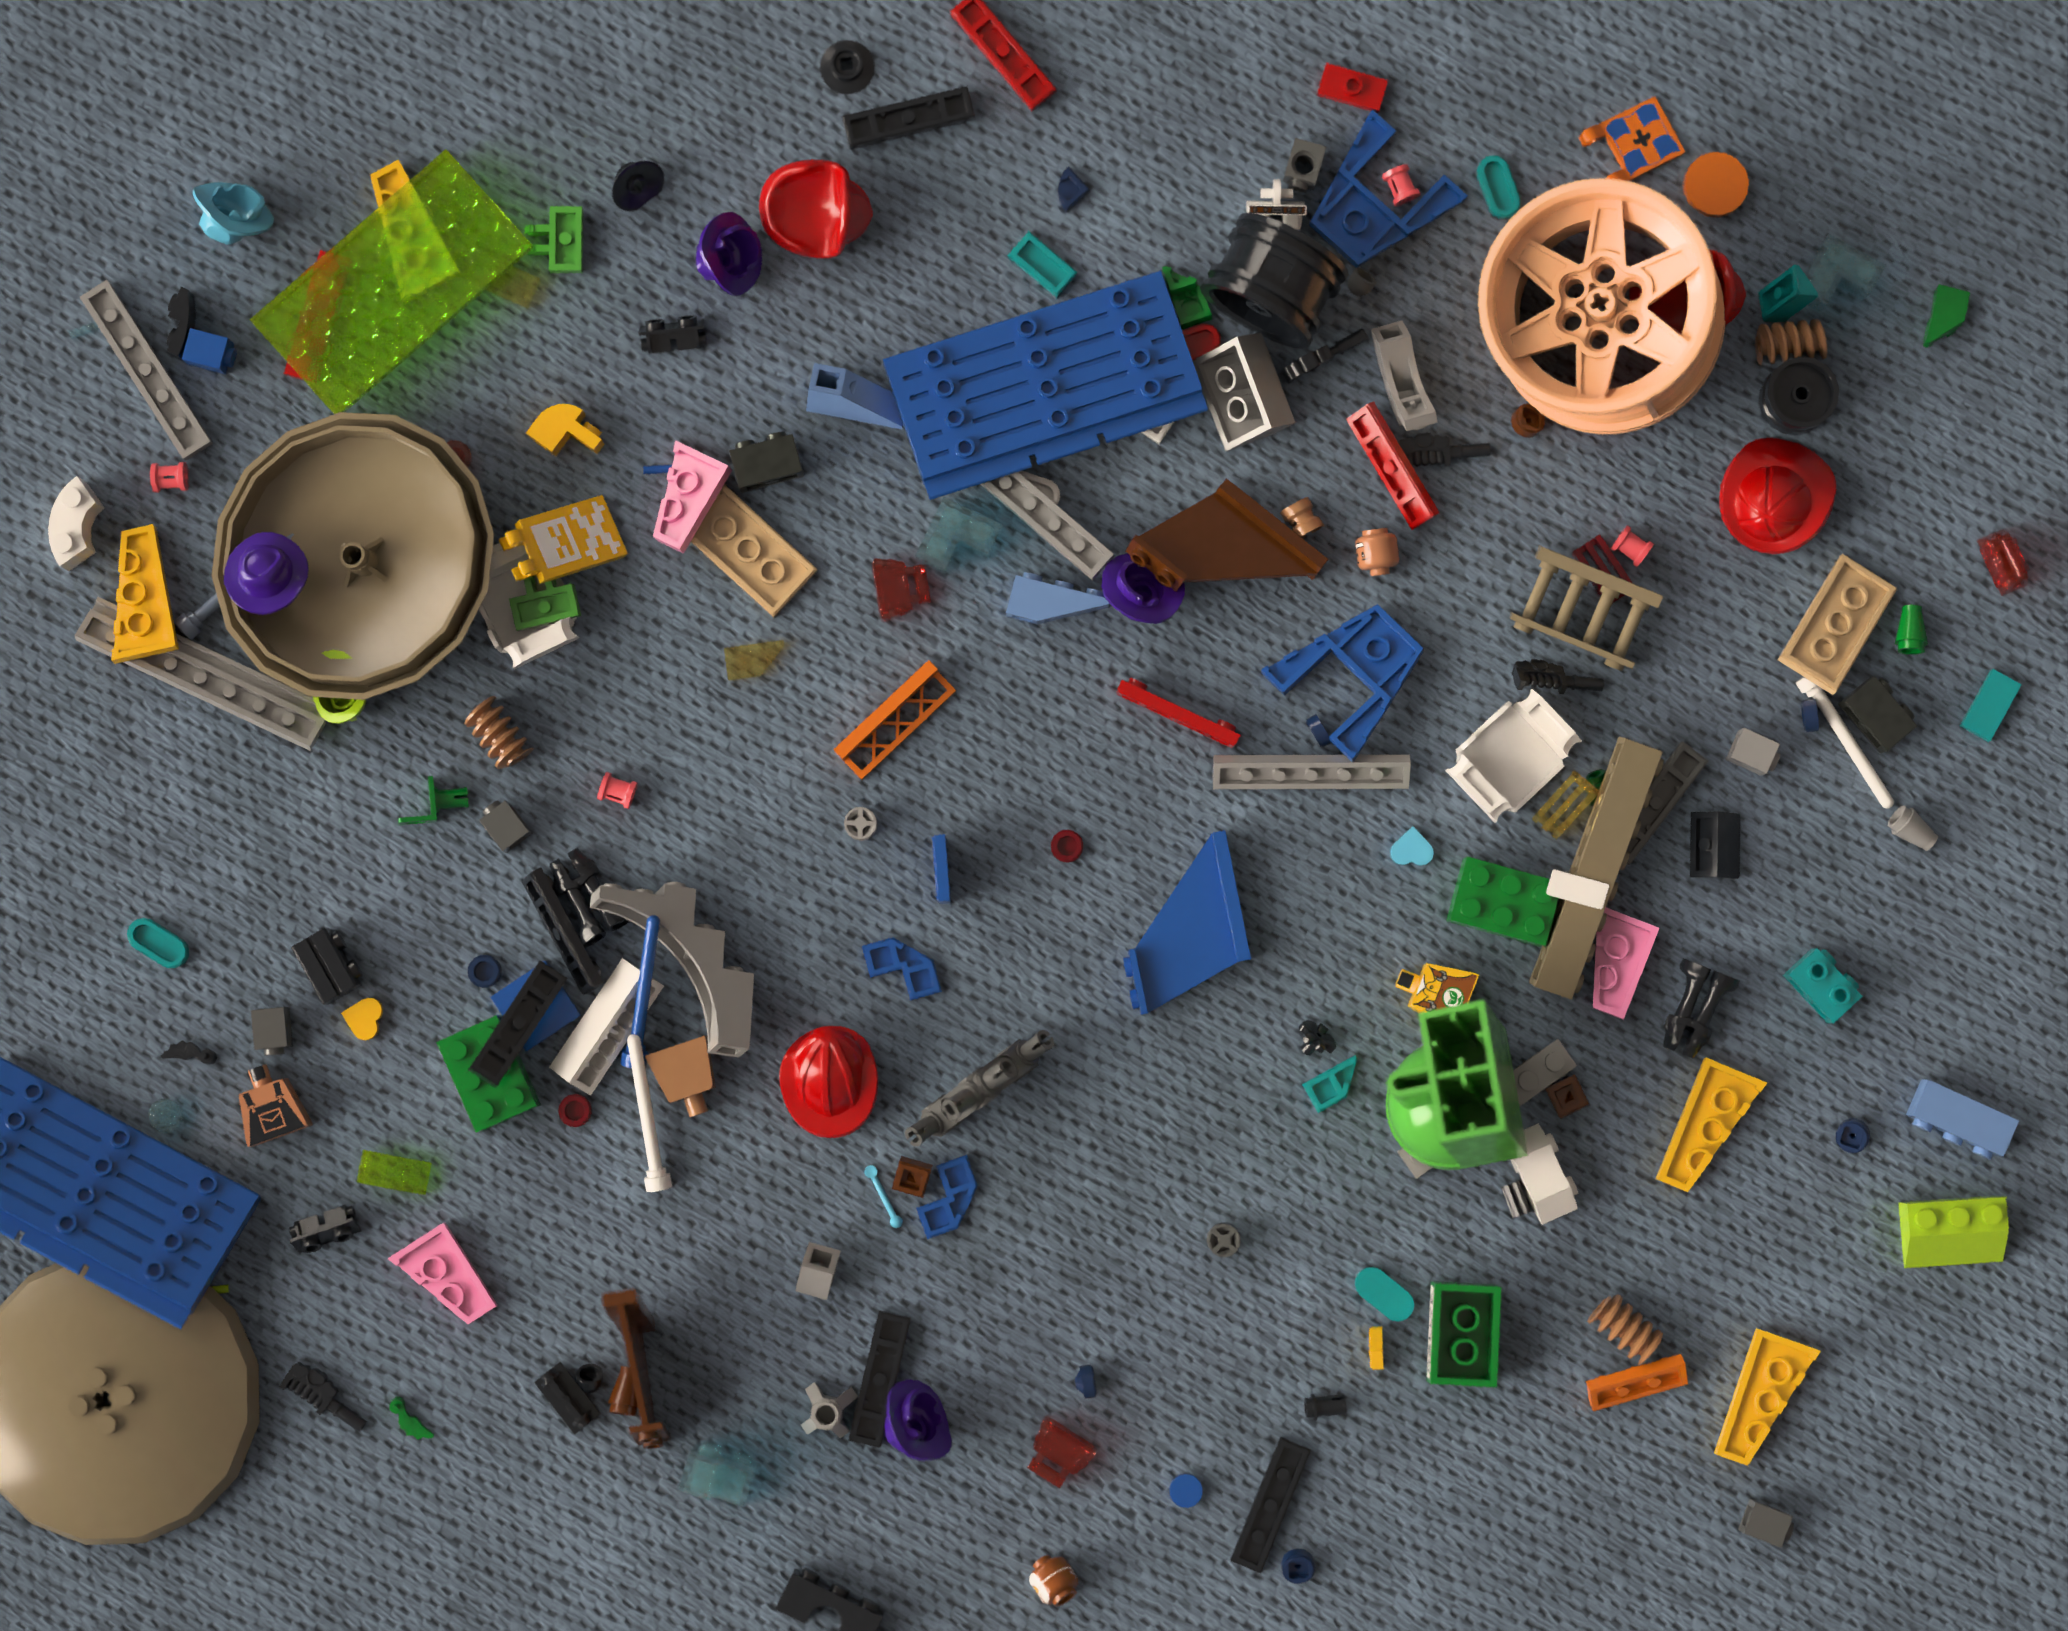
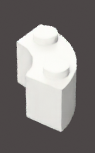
M78 476L72 479L58 495L52 507L48 525L49 542L55 560L60 567L68 571L96 553L91 542V527L95 517L104 509V506L88 483Z
M1538 1123L1524 1130L1528 1156L1511 1159V1163L1515 1172H1519L1527 1190L1525 1194L1543 1225L1578 1209L1574 1195L1578 1194V1190L1572 1177H1565L1558 1163L1555 1152L1559 1150L1552 1134L1545 1135Z

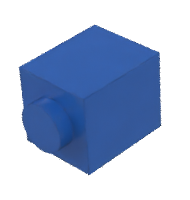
M190 328L182 360L188 365L226 375L228 367L232 368L235 363L237 350L233 348L234 343L227 337Z

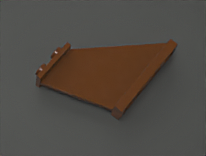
M1227 478L1212 495L1140 536L1135 535L1125 551L1130 555L1134 563L1138 566L1146 567L1163 586L1171 587L1176 592L1186 582L1308 576L1313 580L1329 560Z
M636 1289L602 1294L603 1308L624 1337L642 1425L629 1427V1434L638 1445H643L644 1449L660 1448L663 1446V1442L671 1441V1435L662 1422L655 1423L643 1333L656 1331L654 1317Z

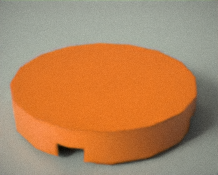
M1711 152L1701 155L1691 163L1684 176L1683 191L1687 202L1699 213L1708 217H1722L1731 214L1743 203L1748 193L1749 179L1745 168L1738 159L1727 153Z

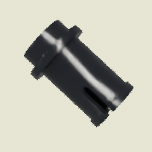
M1344 1393L1315 1397L1314 1394H1311L1310 1398H1304L1306 1418H1312L1313 1421H1316L1318 1417L1346 1415L1347 1409Z

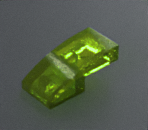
M363 1149L356 1182L426 1195L432 1162Z

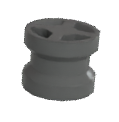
M1216 1224L1207 1234L1208 1247L1217 1256H1232L1240 1247V1235L1229 1224Z

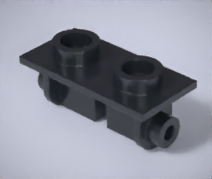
M688 315L677 318L678 322L665 323L664 319L646 321L645 326H640L639 336L646 335V338L641 339L642 352L648 351L649 354L672 351L671 339H677L678 351L700 349L701 345H707L706 332H699V329H704L705 320H697V316Z
M342 1205L323 1212L325 1224L322 1225L318 1215L295 1221L294 1226L289 1227L292 1239H289L290 1243L299 1253H312L318 1251L322 1245L329 1242H344L351 1239L353 1234L362 1231L353 1220L356 1218L354 1207Z
M561 1362L534 1382L574 1435L601 1414L585 1392L580 1390L575 1379Z

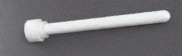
M1805 677L1796 681L1795 683L1802 694L1806 693L1808 697L1812 696L1815 699L1816 704L1882 807L1886 809L1891 808L1894 805V799L1824 690Z
M632 1034L628 1037L627 1042L649 1170L646 1171L647 1176L644 1177L647 1192L662 1191L672 1187L670 1173L666 1172V1167H662L641 1040L638 1035Z

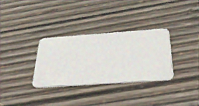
M1553 870L1546 894L1602 909L1609 885Z

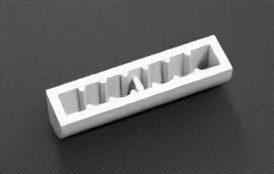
M623 958L549 1066L568 1083L589 1095L596 1089L626 1044L632 1031L640 969ZM652 978L648 1009L664 987L654 978Z

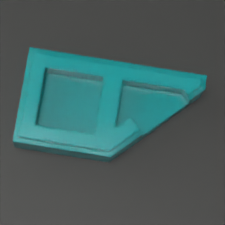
M1356 1055L1302 1084L1317 1113L1347 1098L1358 1060Z

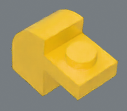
M557 404L545 409L526 432L530 439L554 456H557L571 436L596 454L605 445L603 440L599 438L602 432L587 421L584 425H581L580 423L586 414L581 408L571 404Z

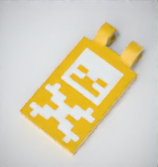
M603 495L520 519L514 524L516 529L506 532L505 537L498 539L503 551L523 545L529 557L528 560L519 562L518 567L511 569L515 580L521 581L536 575L540 584L621 559L628 554Z

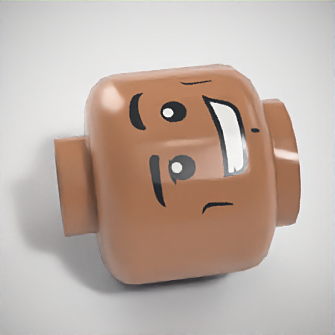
M1388 528L1362 531V536L1355 541L1358 567L1362 570H1370V576L1390 574L1389 568L1398 565L1400 559L1397 537L1392 533H1388Z

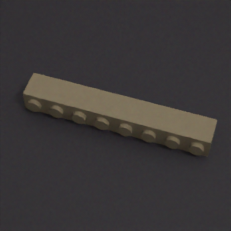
M1620 736L1618 737L1569 874L1609 885L1603 908L1597 909L1559 898L1547 944L1541 947L1529 983L1534 987L1571 1000L1574 993H1579L1584 981V975L1581 973L1585 962L1589 963L1595 952L1593 940L1596 932H1601L1606 922L1607 914L1604 911L1607 902L1614 899L1618 889V883L1615 882L1619 870H1624L1629 859V852L1627 851L1631 839H1635L1639 832L1641 821L1638 818L1640 812L1650 802L1652 790L1649 789L1653 777H1658L1663 767L1662 751Z

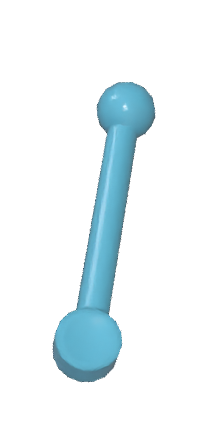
M873 1165L867 1166L865 1175L871 1178L891 1217L890 1225L893 1228H900L903 1220L900 1216L896 1215L877 1177V1168Z

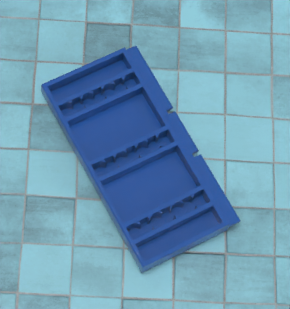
M1161 271L883 359L884 369L929 500L1032 468L1029 458L1035 456L1036 463L1041 465L1100 446L1101 442L1097 436L1103 434L1105 442L1109 443L1208 411L1199 377Z
M0 1057V1233L15 1240L20 1231L25 1234L20 1240V1244L78 1275L84 1266L89 1267L84 1276L85 1279L182 1329L190 1314L194 1313L261 1200L260 1195Z

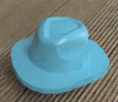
M215 182L194 187L193 197L203 210L199 225L204 233L213 240L229 245L242 240L244 236L264 233L273 225L274 217L265 205L264 197L251 186Z

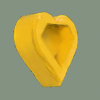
M365 998L341 1012V1014L358 1039L370 1040L378 1034V1020L382 1017L383 1006L375 998Z
M1371 1326L1369 1328V1355L1372 1370H1384L1382 1326Z

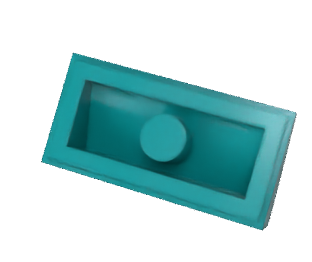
M1794 264L1758 292L1763 322H1785L1818 298L1815 287L1799 265Z

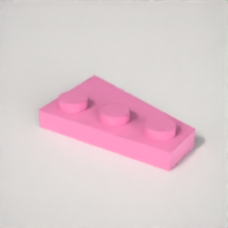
M675 441L673 449L675 453L672 468L668 470L667 480L669 482L665 498L661 500L653 537L657 541L684 554L731 474L732 469L716 459Z
M1606 907L1604 911L1607 914L1605 925L1601 932H1596L1593 1009L1624 1020L1660 928Z
M446 1222L388 1258V1260L404 1270L415 1282L431 1292L442 1304L467 1324L472 1323L498 1306Z

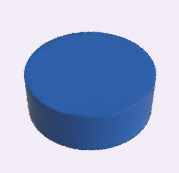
M1183 1473L1177 1475L1171 1481L1169 1493L1176 1505L1190 1508L1200 1501L1203 1489L1197 1477L1192 1474Z

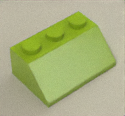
M1982 1196L1898 1202L1904 1268L2003 1262L2009 1233L2006 1197Z

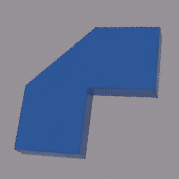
M894 937L862 946L870 978L902 969L910 1001L942 992L934 960Z
M967 1155L936 1166L947 1197L916 1208L927 1239L959 1228L978 1187Z

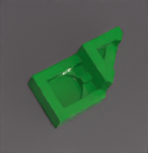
M1168 266L1162 267L1163 276L1181 329L1211 321L1212 314L1206 298L1201 293L1200 286L1197 285V279L1191 276L1187 278L1173 272L1172 268Z
M1938 284L1933 298L1931 316L1925 329L1923 347L1928 348L1935 341L1945 336L1948 338L1956 332L1958 327L1962 326L1966 317L1970 292Z

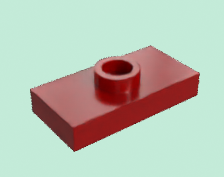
M1326 63L1317 96L1369 111L1373 109L1376 113H1379L1388 80Z

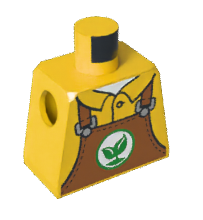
M1425 963L1420 975L1402 969L1395 987L1412 993L1407 1007L1417 1013L1469 1003L1479 974Z

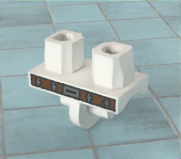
M1280 179L1273 180V188H1261L1260 198H1273V201H1246L1247 213H1256L1270 217V215H1282L1283 223L1299 231L1302 215H1306L1307 211L1305 202L1281 201V198L1293 199V189H1281Z

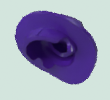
M724 212L714 217L706 225L701 233L699 245L696 248L695 264L698 272L705 280H715L731 296H740L754 286L761 273L762 248L757 233L752 230L742 216L734 212Z
M274 532L256 533L241 542L230 554L224 570V585L228 595L235 604L247 612L261 615L276 613L289 606L303 590L309 574L308 560L301 548L291 539Z
M1128 553L1116 556L1108 562L1102 573L1101 588L1105 599L1116 610L1133 621L1151 624L1165 622L1178 611L1185 595L1184 583L1177 592L1171 587L1163 586L1146 567H1141L1134 563Z
M906 1379L898 1382L889 1391L887 1398V1415L885 1419L887 1442L909 1458L919 1461L937 1460L946 1456L952 1447V1439L947 1416L938 1395L930 1386L920 1380Z

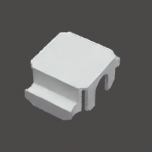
M500 543L493 546L488 592L479 611L488 626L487 634L494 647L501 653H508L512 657L513 669H517L580 637L572 631L576 618L571 617L555 623L516 631L509 598L526 595L527 593L524 580L516 581L511 569L518 567L519 562L528 560L529 557L523 545L503 551ZM535 575L537 592L546 590L545 583L540 584ZM561 578L556 579V587L564 585Z
M1531 689L1529 696L1525 700L1516 702L1513 705L1510 701L1506 702L1456 749L1457 764L1445 771L1496 823L1501 812H1517L1564 768L1562 759L1568 757L1571 747L1576 743H1581L1582 740L1542 696Z

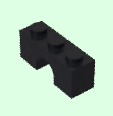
M802 1568L801 1572L794 1569L775 1610L805 1624L810 1613L815 1608L820 1606L832 1607L838 1612L841 1619V1626L838 1631H876L884 1614L878 1610L880 1605L865 1597L858 1601L848 1596L850 1590L835 1582H832L830 1587L819 1581L821 1577L819 1574L807 1568Z

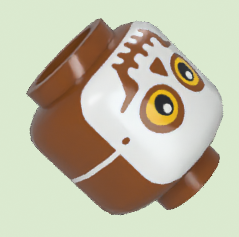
M1045 1555L1033 1564L1035 1570L1030 1576V1584L1044 1604H1054L1055 1607H1059L1070 1601L1077 1594L1078 1577L1064 1557L1057 1556L1051 1558L1050 1555Z

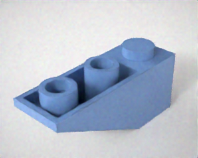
M814 363L808 389L806 411L902 429L903 422L893 392L847 369Z
M1024 572L1023 577L1015 576L1006 617L1034 624H1042L1109 608L1110 603L1105 599L1102 591L1087 588L1086 593L1073 590L1074 585L1071 583L1055 580L1053 585L1042 582V576Z

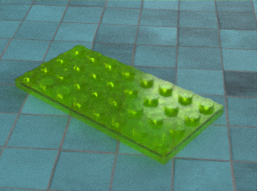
M445 149L256 313L250 321L334 414L346 412L534 247L448 150Z

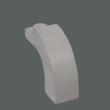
M1401 320L1371 329L1379 368L1390 405L1399 426L1403 425L1405 430L1409 431L1423 429L1427 425L1438 423L1436 411L1423 388L1415 361L1411 335L1404 322Z

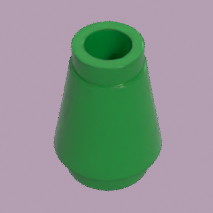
M1905 605L1902 607L1895 639V645L1898 646V652L1901 654H1922L1925 651V646L1928 645L1922 607L1919 605Z

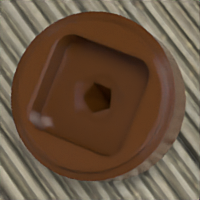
M1523 404L1512 414L1511 424L1517 434L1525 438H1532L1544 428L1545 416L1531 404Z

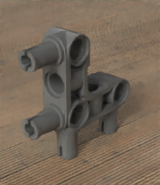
M1041 1030L1028 1041L1020 1039L1015 1041L999 1053L994 1060L984 1067L978 1068L959 1082L958 1086L949 1093L942 1095L921 1111V1119L905 1130L906 1139L916 1134L917 1137L909 1143L914 1147H918L931 1136H939L941 1138L964 1121V1118L973 1111H978L1001 1094V1091L1011 1083L1017 1082L1039 1065V1057L1054 1047V1039L1051 1037L1046 1042H1043V1039L1050 1034L1046 1030Z

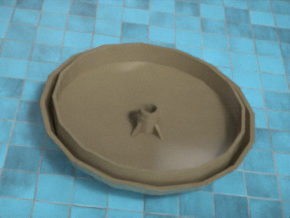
M339 412L287 431L244 469L218 519L212 579L227 631L260 672L310 697L365 700L418 681L462 642L488 592L494 532L479 481L443 438L397 415ZM274 532L285 537L294 533L291 540L305 553L309 565L308 579L298 597L286 608L266 615L249 613L237 606L228 595L224 585L225 566L235 547L256 533ZM334 649L345 652L352 659H330L321 653Z
M55 1263L30 1274L0 1305V1494L31 1524L84 1545L146 1543L197 1520L239 1476L260 1422L259 1363L236 1310L211 1286L207 1289L194 1313L190 1314L183 1328L179 1329L85 1279L84 1276L89 1267L84 1266L78 1275ZM104 1394H110L108 1400L112 1403V1405H107L104 1402Z

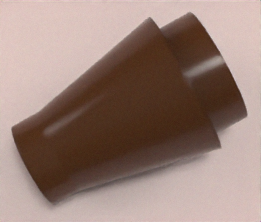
M620 1367V1373L608 1400L610 1413L626 1416L636 1415L638 1404L630 1367Z

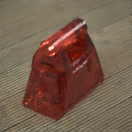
M2002 529L1977 540L1980 552L2001 596L2028 585L2027 573L2030 571L2028 563L2024 561L2016 537L2012 538L2008 532Z
M876 558L872 561L873 580L881 622L886 623L897 617H902L909 613L915 604L931 603L925 564L906 567L904 562L893 559ZM914 576L917 595H910L908 577Z
M1046 1415L1042 1419L1038 1435L1036 1434L1035 1444H1033L1037 1454L1031 1459L1027 1468L1060 1489L1069 1473L1076 1474L1089 1464L1097 1454V1447ZM1046 1457L1062 1467L1060 1472L1044 1464L1042 1460Z

